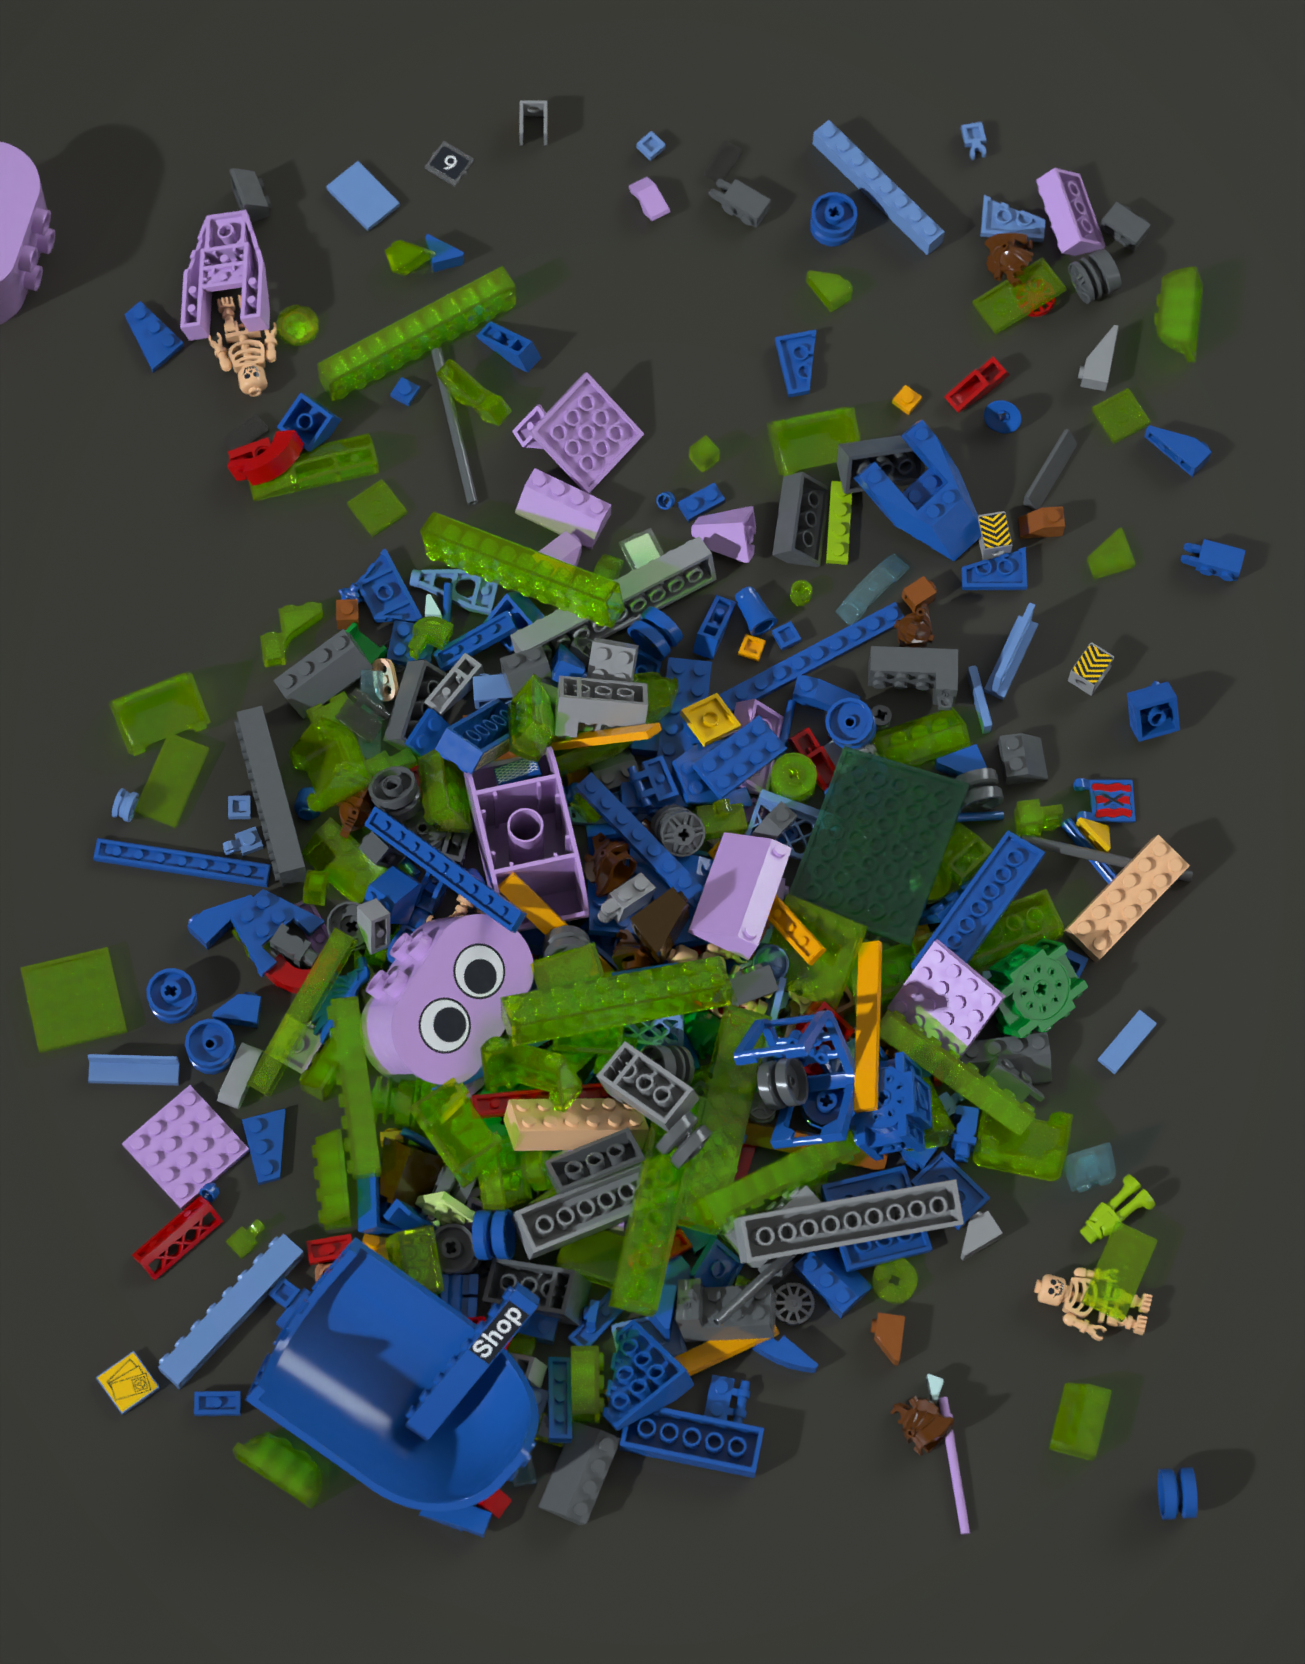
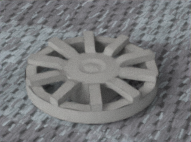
M787 1283L776 1290V1298L779 1294L785 1299V1301H776V1305H784V1308L779 1311L776 1308V1317L781 1322L788 1325H799L811 1317L815 1301L812 1292L800 1283ZM790 1287H797L795 1294H792ZM787 1288L789 1296H786L781 1291ZM800 1289L804 1290L806 1293L799 1297ZM809 1296L811 1302H802V1299ZM807 1305L811 1306L808 1312L802 1306ZM784 1311L788 1312L786 1319L780 1315ZM801 1311L806 1316L800 1319L798 1312ZM791 1314H795L797 1321H790Z

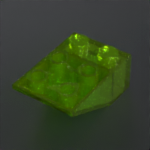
M941 816L913 842L930 859L939 862L946 869L949 877L959 887L982 867L993 851L977 834L959 822H942Z

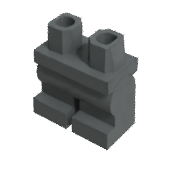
M281 923L270 940L271 954L275 956L281 954L289 964L294 965L298 969H312L318 966L320 963L318 959L319 953L312 950L311 942L306 939L303 942L300 937L291 936L289 927Z

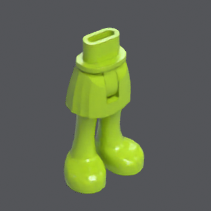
M1130 1174L1123 1178L1124 1185L1120 1192L1106 1204L1101 1202L1089 1219L1085 1221L1086 1226L1080 1230V1233L1090 1244L1121 1229L1122 1222L1136 1209L1145 1207L1151 1210L1156 1206L1149 1193L1142 1189L1128 1204L1116 1213L1114 1212L1125 1199L1141 1189L1140 1183Z

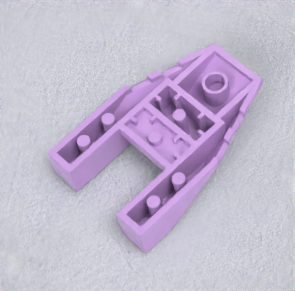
M247 210L206 216L197 238L199 242L196 249L192 251L190 256L191 262L183 274L181 330L189 340L209 338L212 292L242 287L240 313L242 323L249 332L269 329L270 305L265 263Z

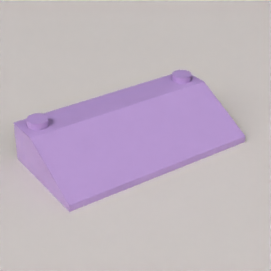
M724 832L688 933L749 960L758 947L792 848L770 838Z

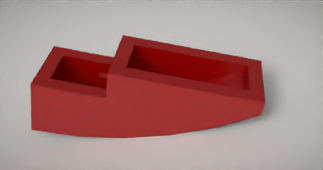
M993 356L978 370L972 371L944 398L959 413L994 389L1009 376V373Z
M809 727L804 728L787 739L805 768L823 791L843 779L823 745L820 746Z

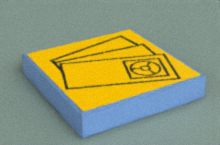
M134 1351L96 1377L122 1416L160 1389Z

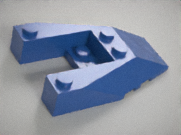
M921 419L901 435L903 440L928 467L911 485L901 492L876 462L865 467L854 479L895 527L902 529L912 535L913 538L922 541L930 546V548L955 561L981 537L978 514L959 469L937 436Z

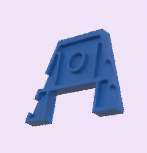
M729 736L705 747L699 742L671 762L686 804L710 806L714 804L724 805V807L739 806L742 808L753 806L747 787L733 790L723 799L719 800L692 767L695 762L728 739Z
M264 889L231 915L230 919L261 977L266 975L277 964V961L262 947L271 940L281 923L288 926L294 922L309 937L324 925L323 919Z

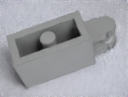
M639 873L609 893L606 902L602 904L601 910L598 913L599 921L607 923L614 919L617 923L621 922L648 904L656 887L642 873Z

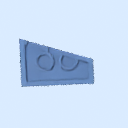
M984 195L980 236L991 237L1001 233L1027 234V241L1043 242L1045 219L1023 210H1015L1010 208L1008 204L1003 202L1000 204L991 200V197Z

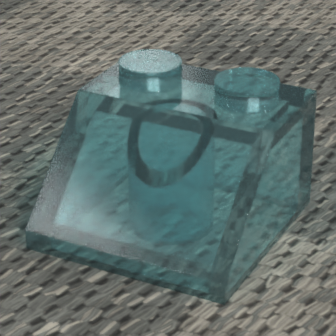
M1110 1142L1067 1155L1063 1169L1072 1192L1076 1190L1084 1192L1091 1189L1092 1185L1099 1183L1100 1186L1112 1182L1116 1175V1168Z

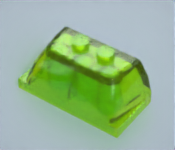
M1197 267L1176 269L1162 277L1161 293L1157 294V306H1159V312L1155 313L1157 335L1160 341L1171 350L1185 355L1187 362H1196L1203 294V283Z
M535 674L529 678L508 703L509 751L533 762L540 760L547 751V747H550L555 737V720L550 697L541 684V678Z
M269 1432L254 1436L244 1445L237 1442L232 1449L237 1460L312 1509L322 1488V1471L316 1463L310 1460L312 1457L303 1450L298 1452L292 1448V1443L283 1437L279 1439Z

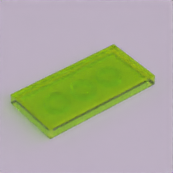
M1043 257L1024 268V275L1017 276L1023 282L1022 285L1013 287L1008 280H1005L972 301L973 306L995 334H998L1066 291V286Z
M168 732L134 810L135 813L176 828L208 755L209 747Z
M1116 1221L1081 1303L1123 1322L1158 1240Z

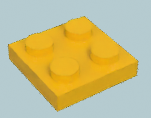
M718 693L681 709L680 712L681 717L704 747L739 731L741 728V724Z

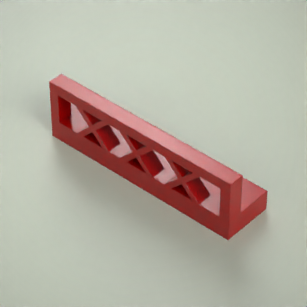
M199 1196L134 1252L132 1256L155 1281L220 1225L223 1220L211 1204ZM210 1212L215 1219L209 1225H202L203 1217ZM189 1229H196L195 1237L191 1240H185L186 1232ZM172 1244H179L178 1251L174 1255H167L168 1247ZM155 1259H161V1266L153 1272L148 1265Z

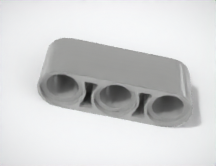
M245 1043L240 1045L217 1098L218 1102L236 1109L241 1107L262 1060L263 1050Z

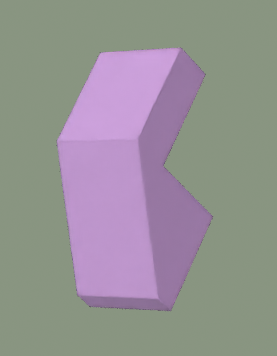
M648 177L629 185L631 193L639 199L644 214L650 220L654 221L670 213V209L657 186Z

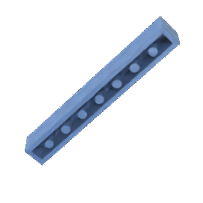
M830 120L814 132L812 144L927 256L943 243L944 231Z
M282 1234L280 1238L278 1236L270 1242L266 1253H260L255 1258L249 1271L246 1269L239 1275L235 1286H229L223 1292V1298L219 1303H213L208 1308L202 1321L199 1319L192 1325L188 1336H182L176 1342V1348L172 1353H166L160 1359L159 1371L178 1389H181L264 1301L282 1276L285 1278L305 1257L303 1250L285 1234Z

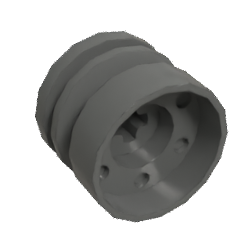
M1100 249L1090 254L1088 260L1081 258L1078 262L1074 261L1069 264L1072 284L1079 297L1087 304L1093 302L1094 298H1101L1102 292L1108 295L1121 288L1122 282L1118 268L1111 255L1105 249Z
M671 804L665 805L654 814L650 824V833L672 855L685 857L697 852L702 846L705 838V826L698 816L685 807Z
M357 902L338 904L330 911L327 918L329 937L340 948L349 952H359L367 949L357 924V906L361 905ZM351 924L356 925L358 928L356 932L351 931L349 928Z
M647 1045L642 1048L641 1053L687 1085H691L695 1067L693 1057L688 1049L675 1045Z

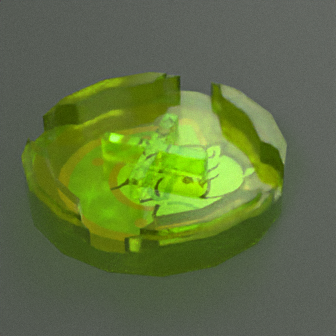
M291 305L280 312L277 320V331L285 343L293 346H302L310 343L316 337L319 331V321L316 313L311 308Z

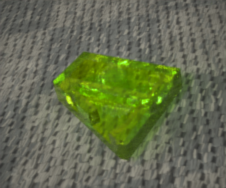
M1122 527L1118 528L1088 556L1087 561L1094 579L1135 567V561Z

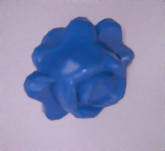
M352 583L350 588L339 589L338 592L342 596L341 600L358 599V603L363 602V598H361L358 592L360 586Z

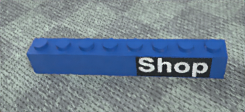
M517 1282L513 1288L509 1286L502 1295L503 1300L499 1305L495 1303L488 1312V1319L485 1322L483 1320L479 1322L474 1330V1336L471 1339L469 1337L465 1339L460 1347V1353L457 1356L455 1354L452 1355L446 1364L448 1366L443 1373L440 1371L432 1381L434 1383L430 1389L426 1388L419 1396V1403L416 1406L412 1405L405 1414V1417H407L405 1427L426 1442L538 1307L540 1298Z

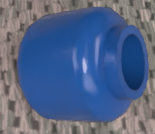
M315 787L302 788L299 790L294 803L295 812L304 820H312L319 817L325 802L324 795Z

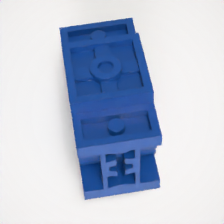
M904 1052L895 1053V1059L879 1062L878 1110L856 1113L853 1108L849 1128L855 1132V1143L875 1161L884 1159V1154L911 1148L916 1152L925 1151L924 1130L932 1128L931 1086L922 1079V1068Z

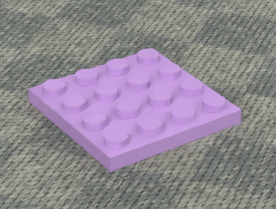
M587 372L569 388L528 432L569 477L588 494L644 435L640 428Z
M937 939L930 946L887 1008L899 1019L906 1020L912 1030L955 1065L963 1057L1006 996Z
M191 1085L122 1143L123 1147L181 1210L200 1195V1189L205 1184L215 1182L250 1151Z

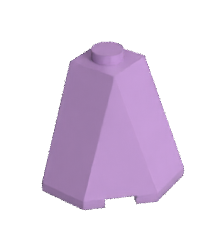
M753 506L698 517L691 528L692 537H700L709 550L744 563L750 562L755 550V546L751 545V543L753 542V534H756Z
M565 531L531 558V575L562 601L567 597L582 553L580 539L576 535H570Z

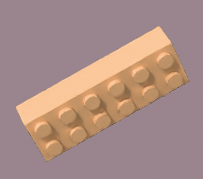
M1159 835L1153 837L1064 929V932L1094 962L1100 960L1190 865Z
M615 1098L509 1099L503 1118L514 1151L573 1150L629 1127L640 1149H643L649 1131L642 1113L627 1103L623 1105Z

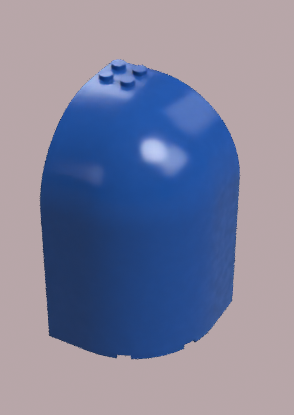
M356 1237L322 1274L312 1287V1293L306 1300L303 1299L289 1318L273 1343L275 1348L272 1353H268L263 1360L245 1399L384 1498L406 1507L425 1511H453L475 1505L494 1494L507 1480L509 1482L512 1481L518 1472L517 1469L520 1466L525 1467L531 1458L529 1453L536 1444L534 1438L539 1423L538 1406L530 1383L517 1362L504 1348L427 1442L405 1427L407 1418L405 1414L412 1405L416 1406L419 1403L421 1393L426 1388L430 1389L434 1383L432 1381L440 1371L443 1373L448 1366L446 1364L452 1355L455 1354L457 1356L460 1353V1347L465 1339L468 1337L471 1339L474 1336L477 1324Z

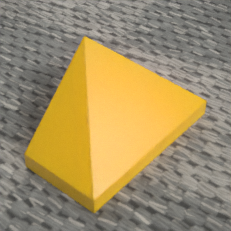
M1082 817L1077 819L1076 825L1098 851L1109 853L1111 849L1109 826Z

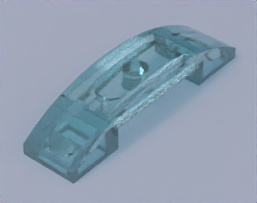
M893 553L857 585L835 613L849 625L854 624L866 612V609L909 569V566Z
M361 670L358 758H380L383 671Z

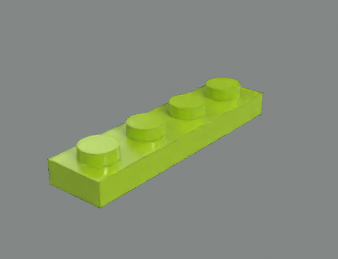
M831 481L826 563L847 565L852 493L845 494L840 481Z

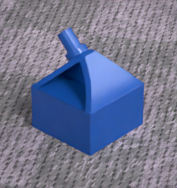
M1154 681L1151 686L1127 693L1130 728L1139 742L1180 730L1177 696L1169 682L1160 684Z

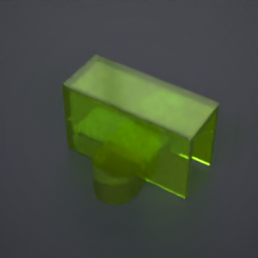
M720 799L715 801L713 805L695 807L692 812L702 820L705 826L704 840L722 838L724 832L744 835L748 830L742 803L730 804L729 799Z

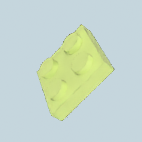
M445 1191L418 1196L415 1203L422 1208L425 1214L438 1219L439 1223L443 1226L446 1224L464 1225L472 1223L475 1215L473 1210Z

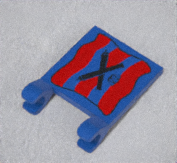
M1077 778L1073 783L1075 791L1089 790L1091 812H1078L1076 822L1080 817L1098 823L1136 821L1133 780H1088Z

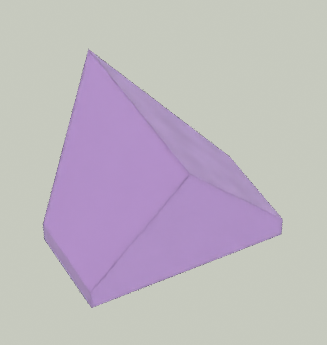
M540 404L512 431L523 448L543 449L528 433L546 414Z

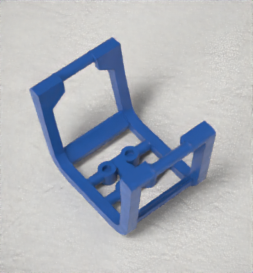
M825 1010L813 1015L776 1020H755L733 1053L736 1065L758 1063L761 1057L773 1056L777 1061L782 1058H798L803 1067L812 1063L827 1064L829 1059L839 1058L844 1068L843 1072L807 1076L809 1092L845 1088L838 1118L823 1126L820 1135L795 1138L794 1130L789 1128L794 1106L780 1109L770 1141L773 1148L780 1149L845 1141L854 1108L855 1063L833 1013ZM810 1022L804 1033L799 1030H793L789 1037L778 1038L774 1029L775 1026ZM824 1024H825V1026H826L828 1032H824V1031L822 1030ZM763 1032L769 1047L753 1049ZM832 1040L836 1050H831L829 1046L821 1045V1043Z

